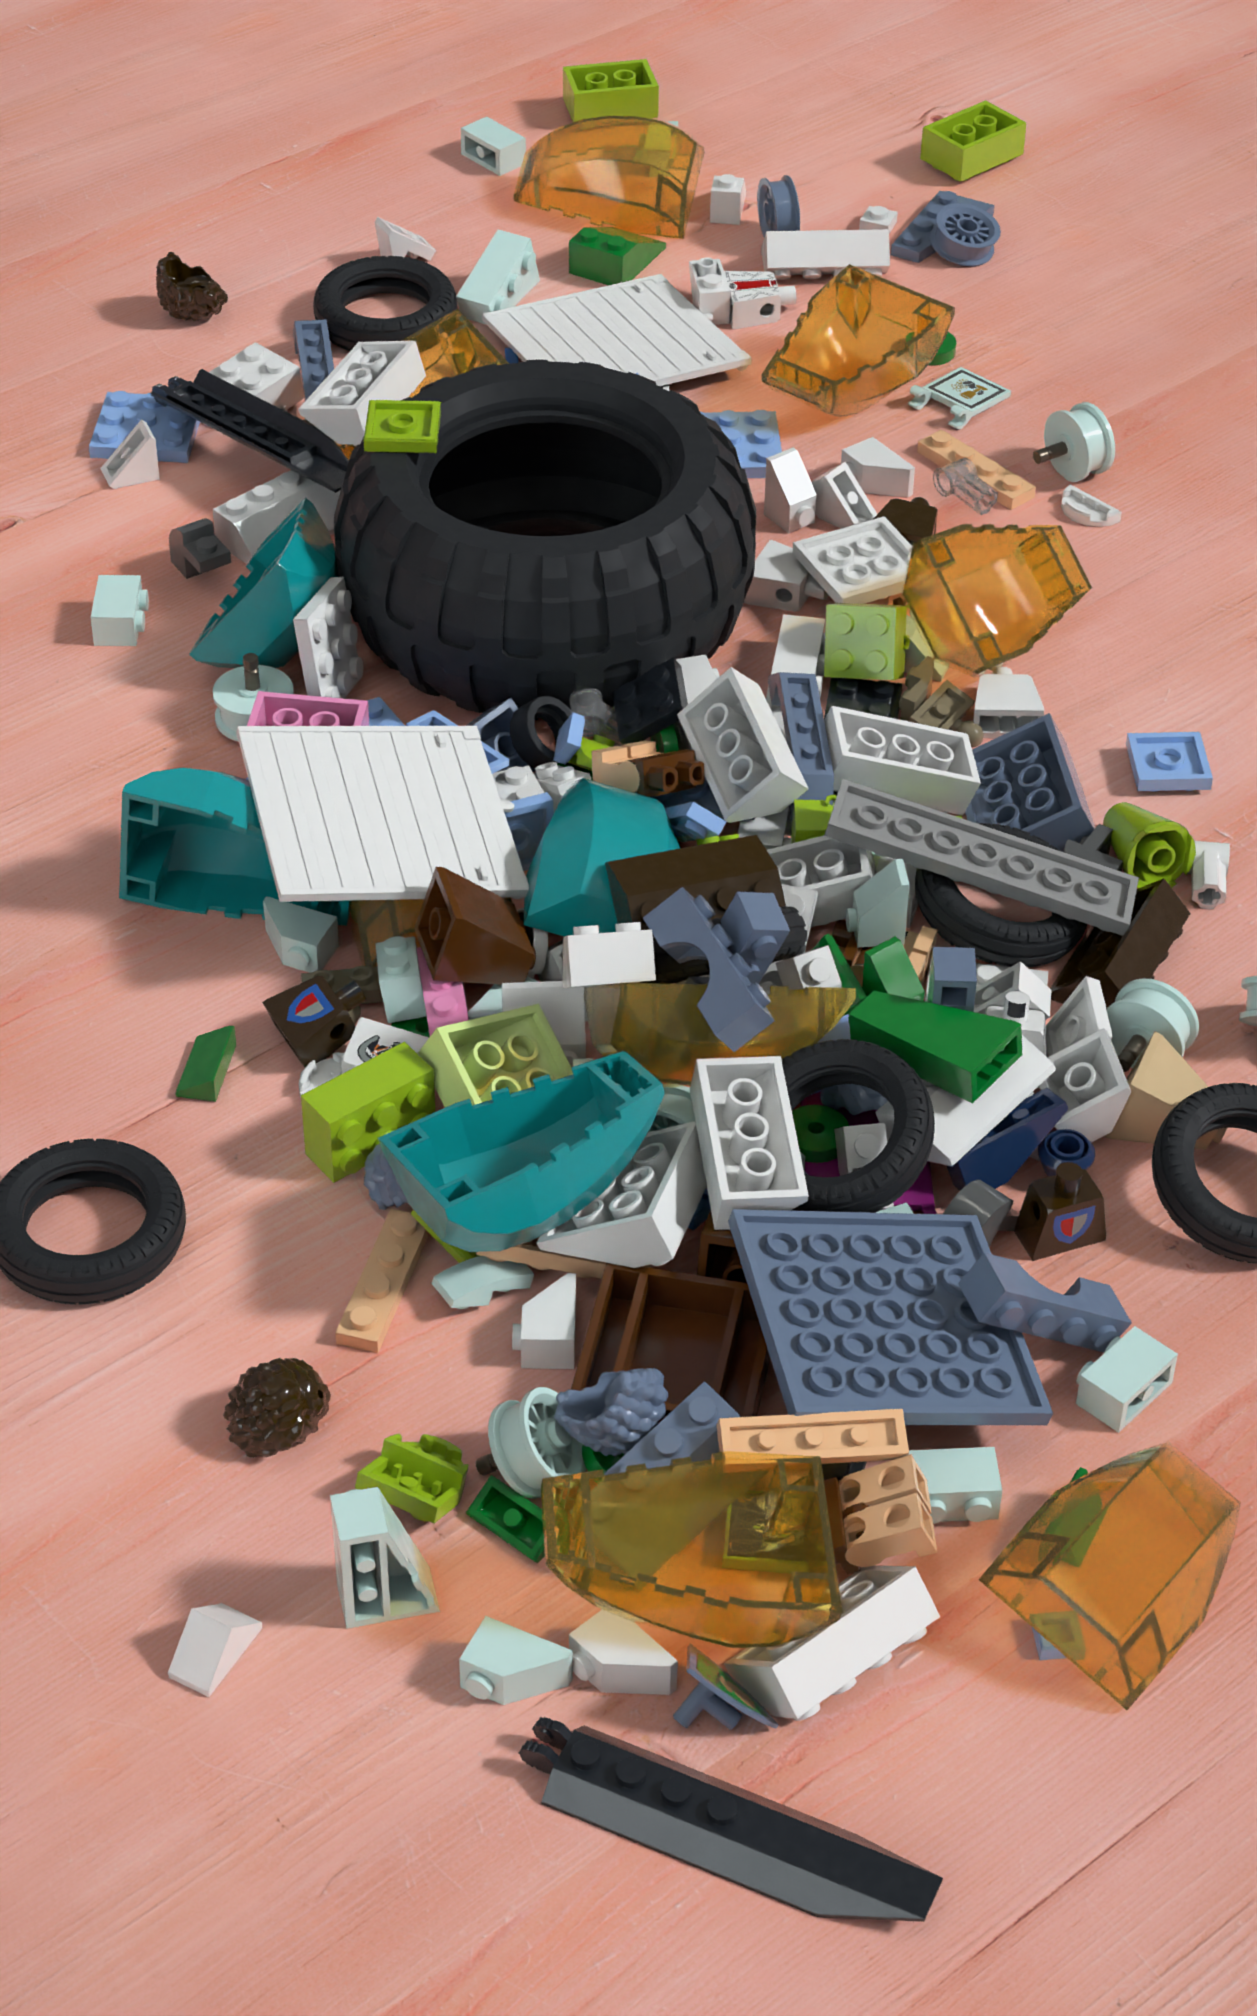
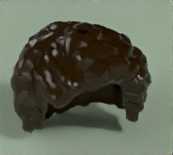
M169 252L167 257L158 261L156 267L157 295L160 299V305L169 312L171 317L183 320L192 319L193 321L200 319L209 320L213 314L217 315L221 312L222 305L228 301V295L201 266L189 267L186 263H182L180 257L175 255L174 252Z
M277 1358L269 1363H260L257 1367L252 1366L248 1368L246 1373L240 1374L238 1384L228 1393L231 1402L225 1406L223 1416L226 1420L230 1421L226 1428L231 1433L229 1440L245 1451L247 1457L250 1458L273 1456L278 1451L289 1450L293 1447L294 1443H304L309 1434L318 1431L319 1420L329 1410L331 1394L327 1385L323 1383L321 1377L313 1370L311 1365L297 1358H285L284 1360Z

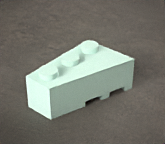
M499 229L496 231L456 296L461 318L486 324L482 321L483 313L516 306L538 284L540 278L531 238Z
M378 1487L363 1490L353 1489L345 1493L330 1495L336 1578L346 1629L440 1612L430 1567Z

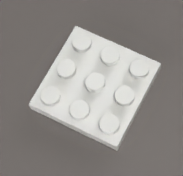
M885 516L793 542L792 554L835 603L865 604L935 583L936 571Z
M330 577L293 619L308 696L344 699L363 676V661L361 657H358L356 648L358 639L357 627L355 624H352L350 614L352 598L350 591L346 590L344 577Z

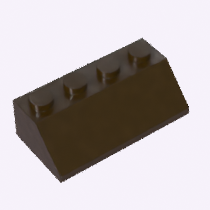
M757 835L605 863L617 924L640 922L641 930H650L643 917L682 887L694 898L701 895L715 912L711 920L724 916L737 892L774 893L779 907L786 906L778 867Z
M1164 878L1136 890L1130 926L1123 936L1103 931L1092 925L1090 926L1051 986V1000L1064 1004L1085 976L1100 981L1107 1009L1115 1002L1117 994L1128 982L1136 979H1154V972L1159 964L1168 957L1170 946L1183 933L1182 927L1191 914Z

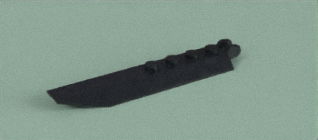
M203 369L199 370L194 382L174 376L168 379L167 385L169 387L160 383L152 387L151 396L154 397L158 404L164 407L170 406L335 493L341 490L349 460L334 440L308 422Z
M540 1717L532 1728L534 1734L540 1741L549 1743L550 1746L558 1748L562 1752L558 1756L549 1746L527 1740L518 1753L526 1764L550 1774L542 1798L543 1805L816 1917L924 1922L943 1881L942 1877L855 1833L585 1725L571 1732L564 1723L556 1720L553 1721L551 1718Z

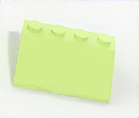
M539 1004L437 1027L418 1052L419 1056L434 1069V1087L444 1107L467 1099L471 1100L472 1106L492 1100L490 1092L508 1087L510 1094L534 1087L532 1079L548 1074L551 1081L573 1075L571 1065Z

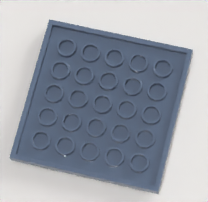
M732 1209L728 1220L729 1227L788 1415L802 1416L830 1412L903 1409L905 1425H1048L1053 1411L1022 1332L979 1322L958 1284L984 1252L992 1254L977 1215Z

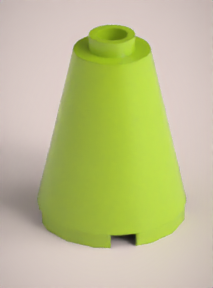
M1121 802L1112 806L1105 814L1103 826L1113 829L1111 845L1117 858L1123 861L1122 869L1124 873L1139 877L1138 889L1163 878L1172 888L1177 884L1174 880L1182 873L1187 875L1192 868L1196 856L1195 841L1188 830L1181 824L1127 802Z

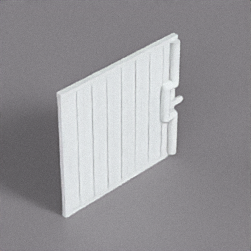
M662 274L482 314V321L523 362L541 359L548 360V362L594 363L624 373L631 372L636 374L638 372L640 376L655 381L658 386L735 368L739 371H744L752 363V357L740 349L711 322L713 314L701 313Z
M477 726L237 727L236 734L279 902L425 899L436 866L444 867L500 897H512L513 899L526 897L529 884L504 813L512 812L514 804L510 801H500Z

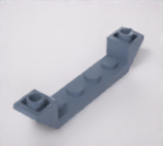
M327 320L294 321L293 339L295 353L299 357L305 401L334 370Z
M786 672L769 675L768 686L771 704L781 706L787 744L809 788L797 800H825L827 796L833 795L834 772L816 675ZM833 800L829 801L830 805H833ZM794 802L789 805L791 822L793 819Z

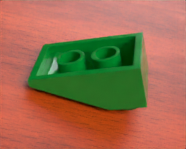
M584 227L569 240V274L605 285L631 281L666 249V243L615 227Z

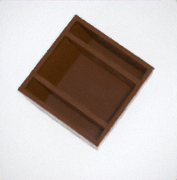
M606 1263L571 1390L581 1391L586 1387L595 1386L600 1375L604 1372L655 1368L664 1375L663 1386L668 1391V1399L665 1401V1416L670 1414L704 1381L740 1417L758 1416L770 1355L748 1284L649 1267L632 1268Z

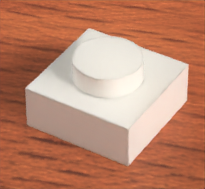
M869 206L860 219L859 230L889 229L890 234L897 223L898 212L888 210L883 206Z

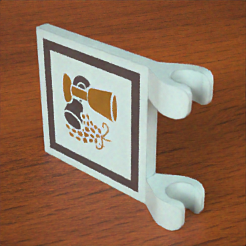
M959 367L923 387L918 385L912 386L910 393L915 396L908 402V405L920 410L930 398H933L951 407L950 413L954 414L955 417L949 421L948 425L960 430L973 416L1009 398L1011 390L963 367Z

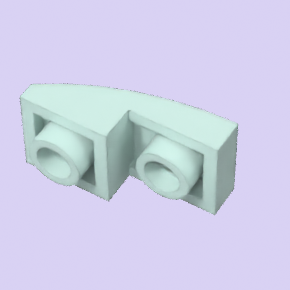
M478 1256L458 1263L435 1275L431 1284L451 1308L467 1309L474 1306H488L493 1291L508 1292L513 1289L530 1288L534 1273L526 1264L511 1261L496 1262L485 1256Z

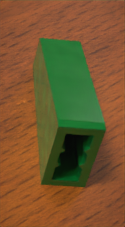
M873 991L861 1003H857L848 1014L851 1040L870 1042L888 1049L907 1062L921 1079L972 1104L1023 1055L1022 1027L1020 1023L1013 1020L879 991Z

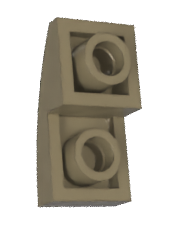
M927 656L918 666L912 667L908 672L905 680V685L908 689L902 694L899 701V709L901 710L900 720L908 721L917 709L931 696L934 658Z

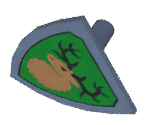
M691 1643L688 1645L686 1671L697 1679L699 1683L673 1714L674 1719L678 1723L688 1728L704 1709L729 1730H732L742 1717V1714L735 1709L737 1708L765 1725L775 1729L779 1726L764 1707L735 1679Z

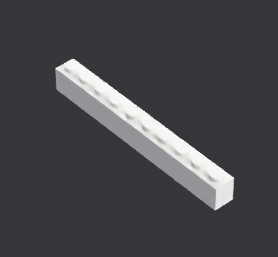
M783 614L771 675L778 672L815 674L821 698L822 676H824L825 619ZM768 686L766 701L786 740L781 706L771 704ZM789 806L778 814L757 817L751 821H740L739 838L757 835L766 850L791 844V838H787L791 836L792 831Z

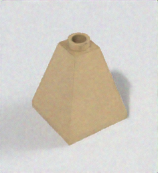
M1156 1031L1153 1033L1128 1075L1127 1082L1131 1089V1094L1112 1132L1104 1137L1154 1144L1158 1130L1170 1111L1189 1095L1208 1087L1162 1034ZM1227 1128L1215 1129L1202 1135L1196 1140L1195 1149L1206 1150L1211 1141L1219 1144Z

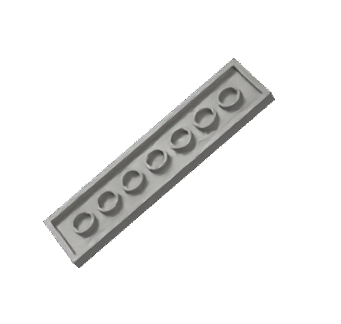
M842 779L824 836L836 839L843 844H851L872 851L879 856L903 859L904 863L910 864L915 868L925 869L949 877L954 881L964 882L985 889L990 893L1000 894L1021 901L1028 906L1039 907L1060 914L1067 919H1074L1098 927L1106 932H1113L1123 936L1128 930L1139 877Z

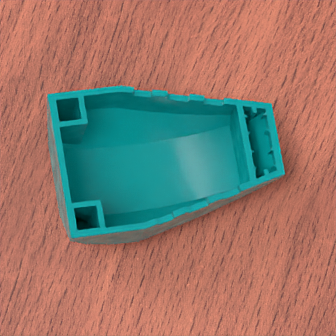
M306 497L261 543L246 565V568L251 571L247 578L242 574L233 584L238 589L234 597L226 595L219 605L224 610L221 616L214 613L189 653L193 659L215 667L237 668L244 666L243 656L245 654L255 653L258 656V665L279 668L284 667L299 652L293 619L330 577H338L335 545L315 506Z
M177 768L151 772L125 784L122 791L120 899L163 909L207 914L208 910L224 911L225 917L241 919L243 913L262 914V918L265 920L264 899L271 897L279 900L249 780L223 772ZM351 900L288 902L336 916L338 925L347 926Z
M586 778L575 781L566 790L558 804L526 874L529 890L524 899V925L564 937L574 935L573 927L599 925V933L616 932L615 924H617L605 863L680 849L663 804L657 799Z
M622 1051L571 1067L573 1075L551 1081L549 1074L532 1079L534 1087L511 1094L508 1087L490 1092L492 1100L473 1106L470 1099L454 1103L383 1135L378 1140L409 1205L444 1243L468 1252L502 1251L532 1241L567 1222L607 1189L629 1164L650 1130L665 1095L663 1084L626 1051Z

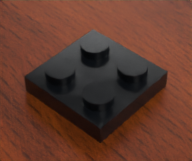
M674 657L661 665L654 666L647 673L631 682L623 684L619 689L612 692L619 741L623 745L644 741L679 721L677 714L688 705L682 667Z
M831 677L824 720L831 706L898 719L902 683H892L885 680L873 681Z

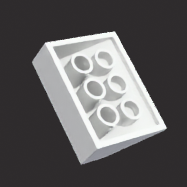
M695 1121L648 1132L629 1164L607 1189L570 1220L541 1235L537 1241L539 1249L632 1268L650 1264L660 1266L672 1260L707 1187Z

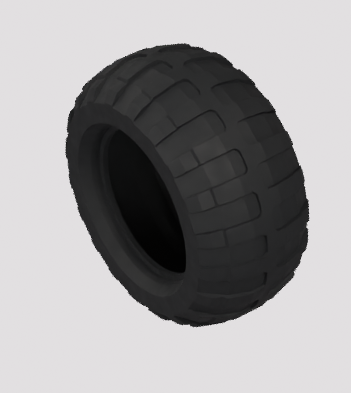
M536 359L526 360L521 363L485 365L451 378L445 377L422 387L420 392L414 397H407L401 400L441 402L437 453L364 451V437L361 444L357 445L352 451L334 514L338 577H344L346 590H349L351 593L352 605L350 612L354 622H358L369 648L389 668L398 670L402 676L407 678L410 685L428 695L438 697L442 695L455 701L457 707L478 713H484L486 710L509 698H512L516 706L520 708L537 697L551 696L563 702L569 707L571 712L585 716L584 718L594 717L599 712L612 710L614 706L613 691L619 689L623 684L631 682L647 673L654 666L661 665L673 657L681 659L706 654L707 658L710 659L716 653L719 646H723L734 629L755 570L756 507L746 472L740 466L733 443L715 421L701 414L697 404L689 398L672 390L667 391L658 386L653 380L631 372L624 373L588 362H548V360ZM535 715V720H538V718H541V717Z

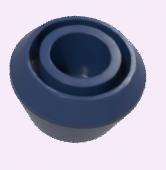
M1060 1129L1047 1134L1038 1145V1156L1045 1173L1050 1177L1056 1175L1058 1165L1064 1162H1073L1082 1169L1088 1170L1095 1160V1148L1091 1141L1080 1132L1071 1129Z

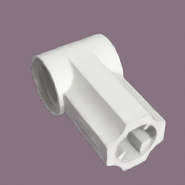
M1195 841L1196 856L1192 868L1187 873L1191 874L1192 901L1197 902L1202 909H1214L1217 905L1225 903L1230 844Z

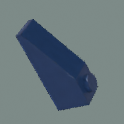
M1048 1088L1024 1099L953 1166L946 1165L953 1185L960 1191L975 1180H981L994 1189L1007 1183L1067 1112V1103Z

